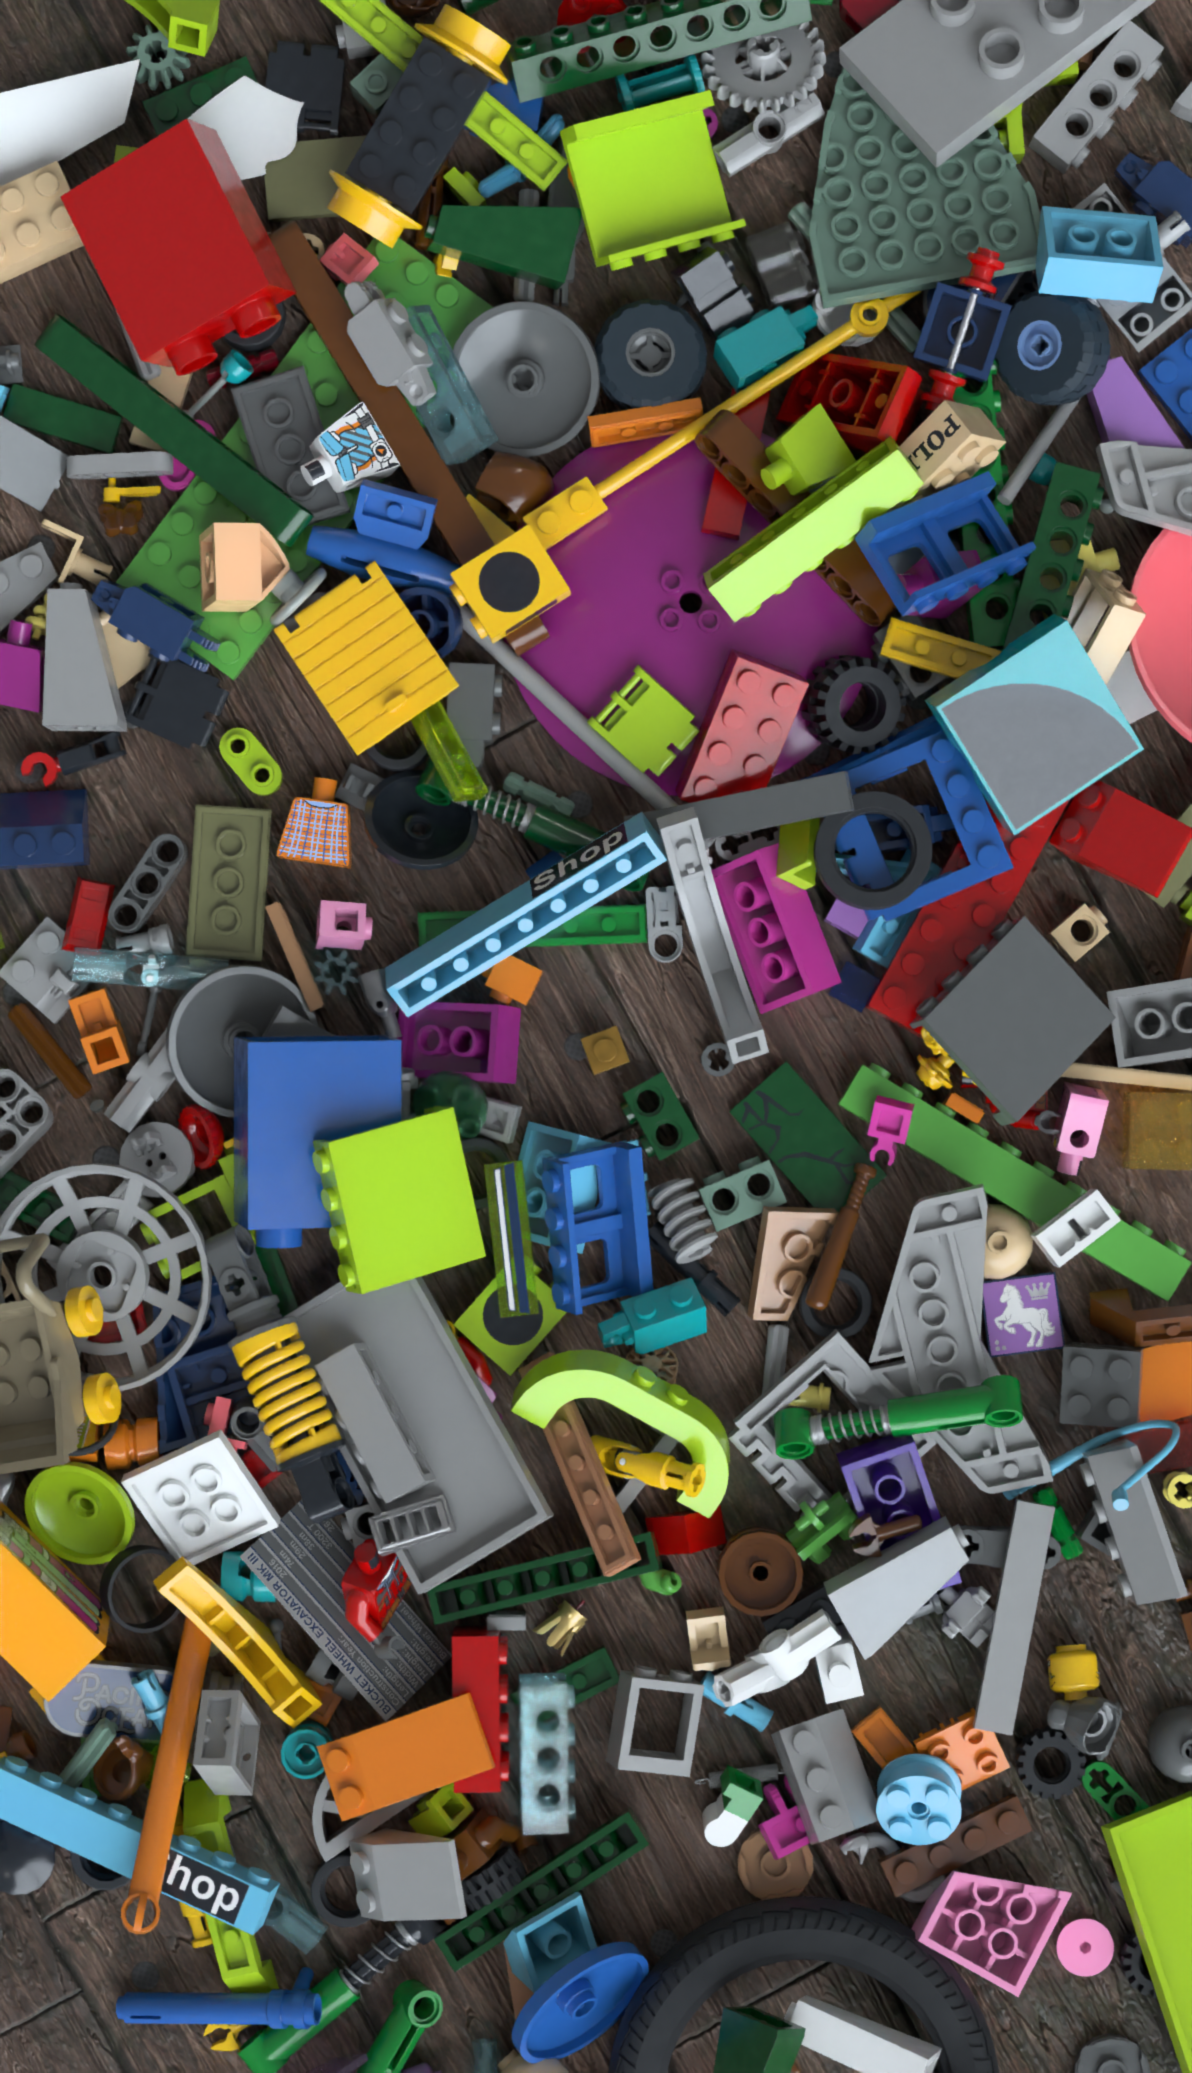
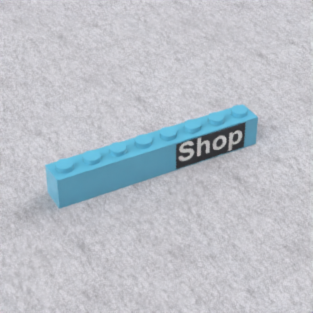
M638 813L385 968L386 990L407 1017L411 1016L667 861L661 837L644 813Z
M4 1756L0 1759V1819L132 1879L143 1825L142 1819L131 1815L132 1811L123 1805L116 1803L109 1805L96 1799L97 1795L91 1790L81 1787L74 1789L63 1784L62 1778L50 1772L40 1773L29 1768L28 1763L21 1758ZM173 1834L161 1893L254 1935L263 1926L280 1883L270 1879L271 1875L265 1870L256 1867L248 1869L235 1863L236 1859L228 1853L221 1851L211 1852L200 1847L201 1843L193 1837Z

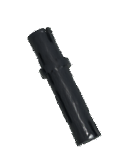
M658 1220L649 1230L650 1246L685 1279L692 1277L699 1293L726 1317L741 1299L723 1284L717 1277L718 1273L714 1269L710 1271L699 1260L678 1264L675 1260L677 1251H673L669 1246L672 1238L665 1236L663 1232L664 1226Z

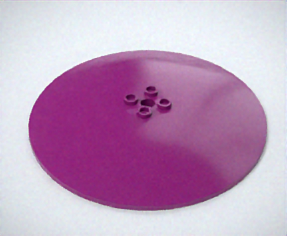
M673 434L595 448L591 446L577 455L552 478L554 490L546 502L586 476L592 485L595 486ZM761 434L760 441L766 447L776 440L766 434ZM694 439L603 498L602 500L608 508L606 512L546 550L570 588L571 595L538 615L547 629L550 638L523 653L520 657L587 719L591 716L596 717L612 700L610 695L615 690L619 692L635 674L634 668L640 665L695 715L691 722L700 729L732 649L802 675L806 681L807 679L814 680L816 676L812 671L817 666L825 668L824 661L830 658L839 659V655H856L872 659L873 653L870 647L875 644L872 636L878 632V627H873L863 622L814 570L803 572L793 580L787 590L770 596L762 602L761 607L753 615L742 617L736 622L733 621L708 590L703 574L770 524L747 501L739 540L701 532L715 466L701 453ZM524 523L521 527H518L517 531L525 527L526 524ZM687 593L698 595L702 601L700 610L695 613L684 612L679 604L681 597ZM503 637L504 642L509 645L505 637ZM514 677L525 702L538 722L563 749L591 770L614 782L631 787ZM640 679L624 697L626 700L640 686L643 680ZM859 682L848 687L841 697L839 709L842 719L853 705L862 687ZM807 688L805 695H808L809 688ZM801 703L771 778L782 774L801 762L822 744L816 739L818 735L811 734L806 726L811 722L802 717L801 711L807 709V704ZM617 705L601 723L604 725L620 706ZM697 735L682 751L673 743L668 746L677 757L659 777L649 768L644 772L669 796L679 797L675 789Z

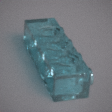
M410 306L406 309L409 316L408 320L416 334L427 344L428 354L433 361V364L427 370L432 382L435 380L437 384V393L424 404L416 406L417 417L427 427L434 441L433 445L446 465L466 462L499 439L430 306ZM451 413L454 416L455 420L454 428L451 426L450 423Z
M565 1672L519 1674L520 1824L523 1835L569 1833V1820H575L576 1818L575 1796H568V1783H575V1760L568 1759V1746H575L574 1722H568V1709L575 1708L574 1685L567 1684ZM545 1710H552L557 1713L555 1719L550 1722H541L537 1717ZM551 1747L557 1750L556 1755L551 1759L538 1757V1753L544 1748ZM550 1784L557 1787V1791L550 1796H542L538 1793L544 1785Z

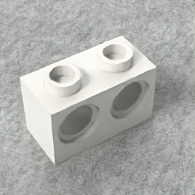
M1090 1189L1030 1236L1053 1266L1060 1268L1120 1222L1121 1219L1098 1189Z

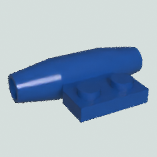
M363 479L360 485L353 517L357 530L314 525L306 550V555L346 574L352 576L355 574L357 577L367 580L372 577L365 567L375 560L391 585L395 588L406 590L427 586L440 589L452 596L453 594L449 586L453 585L454 582L450 573L461 567L420 547L430 535L438 499Z

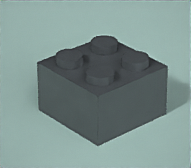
M1066 1342L1063 1346L1060 1423L1118 1428L1139 1423L1143 1347L1135 1348L1123 1345Z

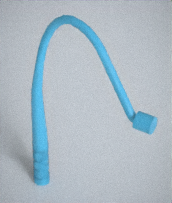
M1150 1420L1109 1431L1049 1461L1052 1475H1056L1083 1457L1082 1453L1096 1449L1123 1435L1149 1428L1161 1427L1172 1429L1171 1438L1166 1446L1117 1489L1112 1491L1114 1509L1123 1511L1129 1506L1126 1490L1172 1451L1180 1437V1427L1177 1423L1169 1420ZM1037 1485L1005 1491L1003 1494L1010 1501Z

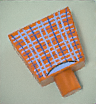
M315 777L312 799L294 798L277 849V857L351 869L350 806L334 802L337 786L336 780Z

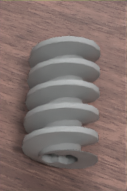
M693 1178L673 1179L657 1185L647 1193L650 1197H654L652 1200L653 1208L660 1211L657 1216L659 1222L666 1224L663 1232L666 1237L672 1238L669 1246L673 1251H677L675 1260L678 1264L689 1263L706 1256L713 1249L710 1244L718 1238L716 1232L706 1234L704 1232L712 1224L711 1219L699 1220L698 1218L706 1211V1207L704 1205L693 1206L692 1204L699 1199L700 1193L698 1191L687 1193V1189L695 1183Z

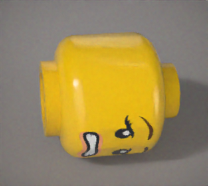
M1086 1644L1055 1647L1056 1653H1052L1047 1659L1051 1690L1056 1693H1064L1065 1701L1088 1697L1087 1691L1095 1690L1099 1686L1096 1654L1091 1650H1086Z

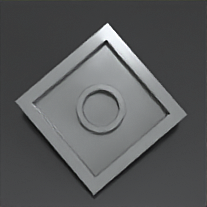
M47 916L0 969V977L54 1024H57L70 1009L68 1000L83 994L106 966L96 957L61 950L65 930Z

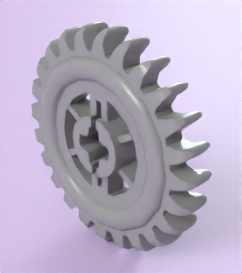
M809 22L706 50L701 54V63L703 65V76L708 79V88L712 91H717V98L720 100L729 98V106L733 108L743 104L745 112H750L753 107H757L759 113H765L767 107H771L774 112L780 111L781 104H785L789 108L795 106L794 98L799 100L806 99L807 90L812 91L816 89L817 80L824 75L823 66L826 63V55L823 52L824 41L818 39V28L814 27L808 33ZM739 55L746 58L745 61L736 64V59ZM791 58V64L787 67L783 62Z

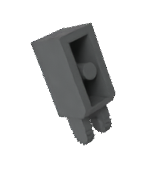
M449 662V671L459 684V687L450 692L447 697L446 732L454 743H461V763L468 773L472 772L473 774V772L477 773L483 767L485 744L493 745V735H500L501 712H494L495 697H502L503 675L496 674L495 664Z

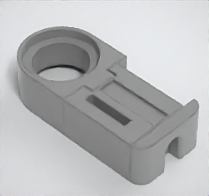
M674 886L649 887L645 892L648 949L651 956L661 963H670L676 960L683 948L682 925H676L679 923L678 898L674 896L676 892ZM670 935L675 939L677 948L674 954L663 957L655 951L654 943L659 936Z

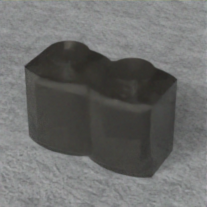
M789 221L746 237L744 242L745 248L770 311L779 306L785 309L814 298L816 293L815 287L818 286L815 268L812 264L806 265L802 257L801 251L806 250L798 228L793 230Z

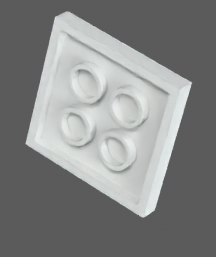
M218 1430L124 1474L121 1480V1484L169 1554L176 1560L183 1556L193 1565L277 1528L280 1524V1516L222 1430Z

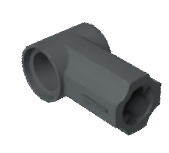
M243 1397L233 1406L230 1421L231 1429L237 1437L247 1442L272 1472H275V1466H277L276 1458L269 1445L274 1436L265 1435L263 1427L266 1423L258 1420L253 1425H245L238 1419V1416L245 1411L253 1412L258 1416V1412L261 1410L254 1407L252 1402L254 1397Z

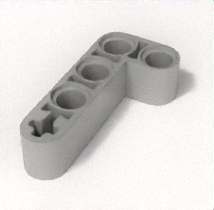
M0 1069V1085L6 1081H13L16 1084V1088L9 1097H0V1108L5 1112L0 1119V1138L5 1134L16 1135V1143L10 1150H0V1179L49 1130L54 1118L53 1112L45 1100L21 1077L9 1069ZM34 1106L43 1108V1115L39 1121L35 1123H27L25 1121V1113L28 1109Z

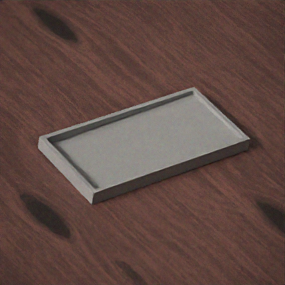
M422 1276L365 1294L346 1291V1287L340 1281L284 1316H295L298 1323L296 1324L299 1329L300 1340L304 1342L305 1348L297 1352L296 1355H309L310 1363L303 1366L302 1370L313 1368L316 1372L315 1378L308 1380V1384L317 1381L319 1374L315 1368L316 1364L353 1343H366L436 1480L401 1500L385 1504L384 1500L379 1499L371 1488L370 1479L372 1476L366 1465H362L355 1457L352 1450L354 1441L348 1430H344L337 1422L334 1410L337 1408L331 1397L326 1396L322 1390L313 1394V1398L319 1395L326 1397V1405L319 1408L318 1411L324 1409L331 1411L332 1418L326 1421L325 1424L335 1423L341 1438L345 1439L346 1445L340 1449V1452L374 1514L377 1515L443 1494L446 1497L456 1532L395 1552L418 1594L428 1592L554 1516ZM436 1506L429 1508L434 1528H441ZM421 1512L414 1513L419 1533L427 1532ZM399 1518L404 1539L411 1537L406 1518ZM390 1522L383 1523L389 1542H395Z

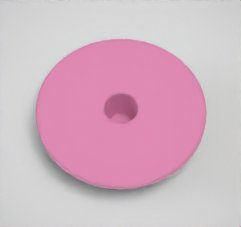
M1082 1918L1070 1922L1062 1929L1057 1939L1056 1950L1061 1964L1069 1972L1078 1976H1093L1102 1972L1109 1965L1114 1953V1942L1110 1932L1103 1924L1093 1919Z

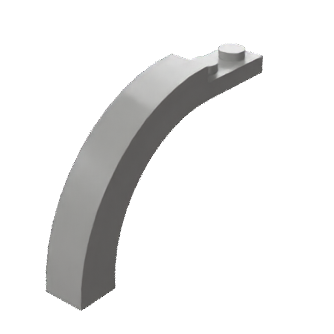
M694 807L656 818L685 924L733 1064L769 1053L764 1030L748 989L721 906Z

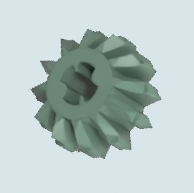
M147 24L145 26L147 35L142 37L140 34L134 33L132 38L137 46H128L126 48L127 55L132 58L129 62L140 59L135 78L137 83L142 84L148 80L150 89L155 91L159 81H162L164 87L170 90L172 88L170 79L174 77L178 81H183L184 75L180 69L190 68L191 62L189 58L185 57L188 52L169 48L168 40L158 29V32L154 33L151 25ZM157 52H164L166 58L163 60L160 57L161 62L153 63L151 56L157 57Z

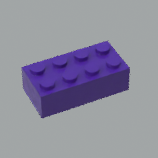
M892 1434L836 1453L858 1519L870 1512L872 1521L881 1525L917 1514L922 1520V1528L940 1519L912 1435L894 1438ZM917 1531L885 1539L879 1547L880 1551ZM863 1533L865 1540L868 1541L871 1535ZM959 1571L939 1590L961 1583Z

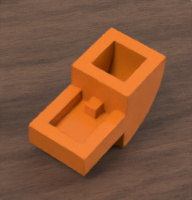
M104 986L70 998L68 1003L80 1032V1041L93 1075L130 1062L127 1041L120 1020H117L106 987Z

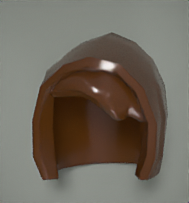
M497 451L486 465L475 486V489L479 491L476 499L485 507L498 512L505 521L511 522L514 526L521 527L524 524L523 517L543 505L554 490V483L548 470L542 464L517 454Z

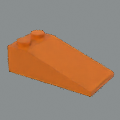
M470 1692L342 1736L317 1747L342 1822L495 1768Z

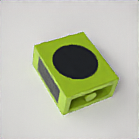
M527 1255L524 1256L530 1314L520 1312L513 1256L510 1261L516 1311H509L505 1272L503 1268L453 1324L510 1376L567 1313L556 1308L552 1297L554 1281L549 1285L538 1276L542 1269Z

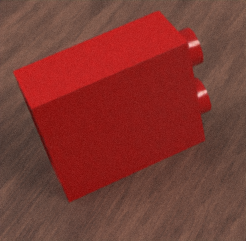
M187 118L60 196L143 362L173 367L178 376L198 371L217 358L218 354L212 344L213 342L235 329L240 338L252 337L268 330L281 319V314L276 305L297 293L217 131Z

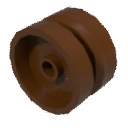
M754 1526L741 1529L728 1538L719 1552L717 1573L721 1590L730 1604L745 1614L760 1617L777 1614L791 1605L801 1590L803 1569L800 1556L789 1539L773 1528ZM760 1565L766 1567V1576L759 1578L757 1574H753L755 1567Z

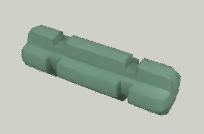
M510 772L503 783V790L515 797L518 794L522 800L534 806L541 803L571 816L575 808L573 801L563 796L558 798L556 797L557 793L531 780L526 782L523 776L515 772Z

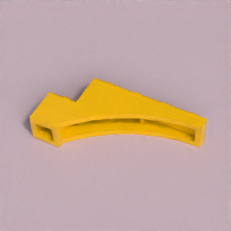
M185 1557L179 1558L153 1581L157 1590L183 1612L233 1663L269 1705L272 1712L293 1729L323 1704L310 1680L305 1676V1673L284 1656L270 1629Z

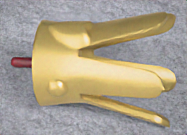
M564 1600L563 1603L559 1604V1609L556 1613L532 1631L541 1635L558 1624L548 1637L547 1645L553 1646L554 1649L558 1650L565 1642L560 1654L563 1657L574 1633H578L585 1625V1621L588 1620L579 1611L585 1601L582 1600L574 1607L567 1600Z

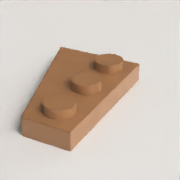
M763 1206L747 1313L752 1320L788 1321L807 1282L806 1274L814 1257H819L825 1245L822 1240L830 1224H835L839 1214L838 1211L834 1208Z

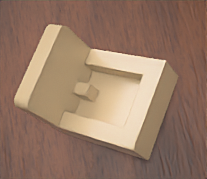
M724 1606L686 1611L693 1670L714 1671L731 1666Z

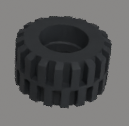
M839 655V659L830 658L824 661L825 668L817 666L812 671L816 678L814 680L807 679L809 692L808 695H804L801 702L807 704V709L801 712L803 719L811 722L806 726L809 732L818 735L816 739L822 744L852 754H860L861 751L865 753L876 751L875 745L880 747L886 746L889 743L887 736H896L900 730L895 727L897 721L904 722L905 714L900 713L901 706H907L906 697L899 695V692L904 690L902 682L893 680L897 674L892 669L884 668L885 664L880 661L856 655ZM859 682L864 687L867 695L866 711L859 721L847 726L840 715V700L848 687Z

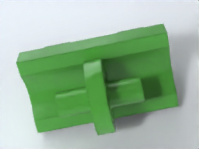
M838 1491L827 1501L823 1499L813 1508L806 1500L801 1502L799 1507L804 1512V1515L795 1521V1527L785 1534L803 1561L809 1558L816 1564H821L830 1556L832 1550L827 1542L838 1534L844 1541L853 1538L849 1537L848 1530L858 1517L843 1495Z

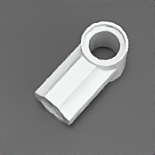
M820 1609L788 1631L786 1629H778L767 1635L760 1643L759 1651L782 1681H790L803 1673L811 1658L842 1639L828 1613Z
M759 1649L744 1656L745 1661L715 1675L712 1687L716 1698L721 1700L725 1707H729L757 1693H766L780 1688L790 1681H782L760 1653Z

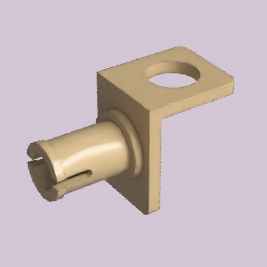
M43 519L41 527L75 543L59 577L58 585L64 583L67 575L71 577L72 573L96 585L103 579L108 580V578L95 573L94 570L109 577L114 566H109L82 553L83 549L80 546L84 540L83 536L47 519Z

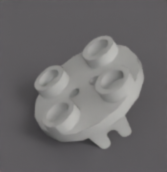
M151 1122L139 1126L128 1135L121 1147L119 1165L149 1176L160 1182L174 1194L194 1175L195 1156L192 1144L183 1131L169 1123ZM165 1153L166 1158L162 1160L161 1155ZM152 1160L153 1164L149 1167L148 1161ZM124 1178V1180L128 1184L129 1179ZM144 1186L143 1196L162 1198L158 1193Z

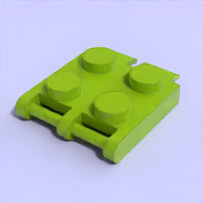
M637 665L633 670L635 674L619 692L615 690L610 695L612 700L596 717L591 716L587 723L642 773L649 768L659 777L677 757L668 746L673 743L682 751L700 730L691 722L695 715L644 668ZM642 679L643 682L626 700L624 697ZM617 705H619L620 708L603 725L601 722Z

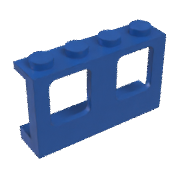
M989 471L871 519L855 538V541L902 617L915 611L919 614H924L933 609L942 599L947 598L950 602L963 596L970 587L977 585L979 589L993 583L999 577L998 575L1006 572L1008 576H1012L1027 566L1026 559L1036 549V546L1032 541L1019 547L987 496L996 485ZM976 522L982 527L999 556L968 569L948 537V532ZM912 547H918L924 553L940 581L917 590L910 596L889 563L888 557Z
M620 1141L543 1158L542 1185L546 1192L547 1203L545 1221L549 1228L550 1237L548 1256L553 1270L554 1284L552 1286V1297L556 1308L579 1315L583 1314L582 1306L627 1295L635 1297L652 1291L653 1278L642 1148ZM595 1165L597 1168L599 1204L595 1208L574 1213L570 1170ZM601 1239L604 1247L605 1279L599 1283L580 1287L577 1245Z

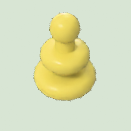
M47 593L44 595V604L37 605L33 609L36 616H29L25 619V621L33 623L32 639L39 640L40 635L46 636Z

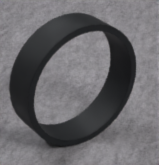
M135 1545L119 1552L107 1564L100 1580V1600L106 1614L117 1624L137 1633L157 1631L172 1622L180 1612L172 1602H169L164 1611L156 1618L141 1624H130L122 1621L114 1609L112 1602L113 1583L120 1569L129 1560L142 1554L154 1553L162 1555L170 1566L177 1561L167 1552L150 1545Z

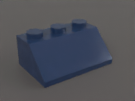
M86 789L0 793V870L90 865Z

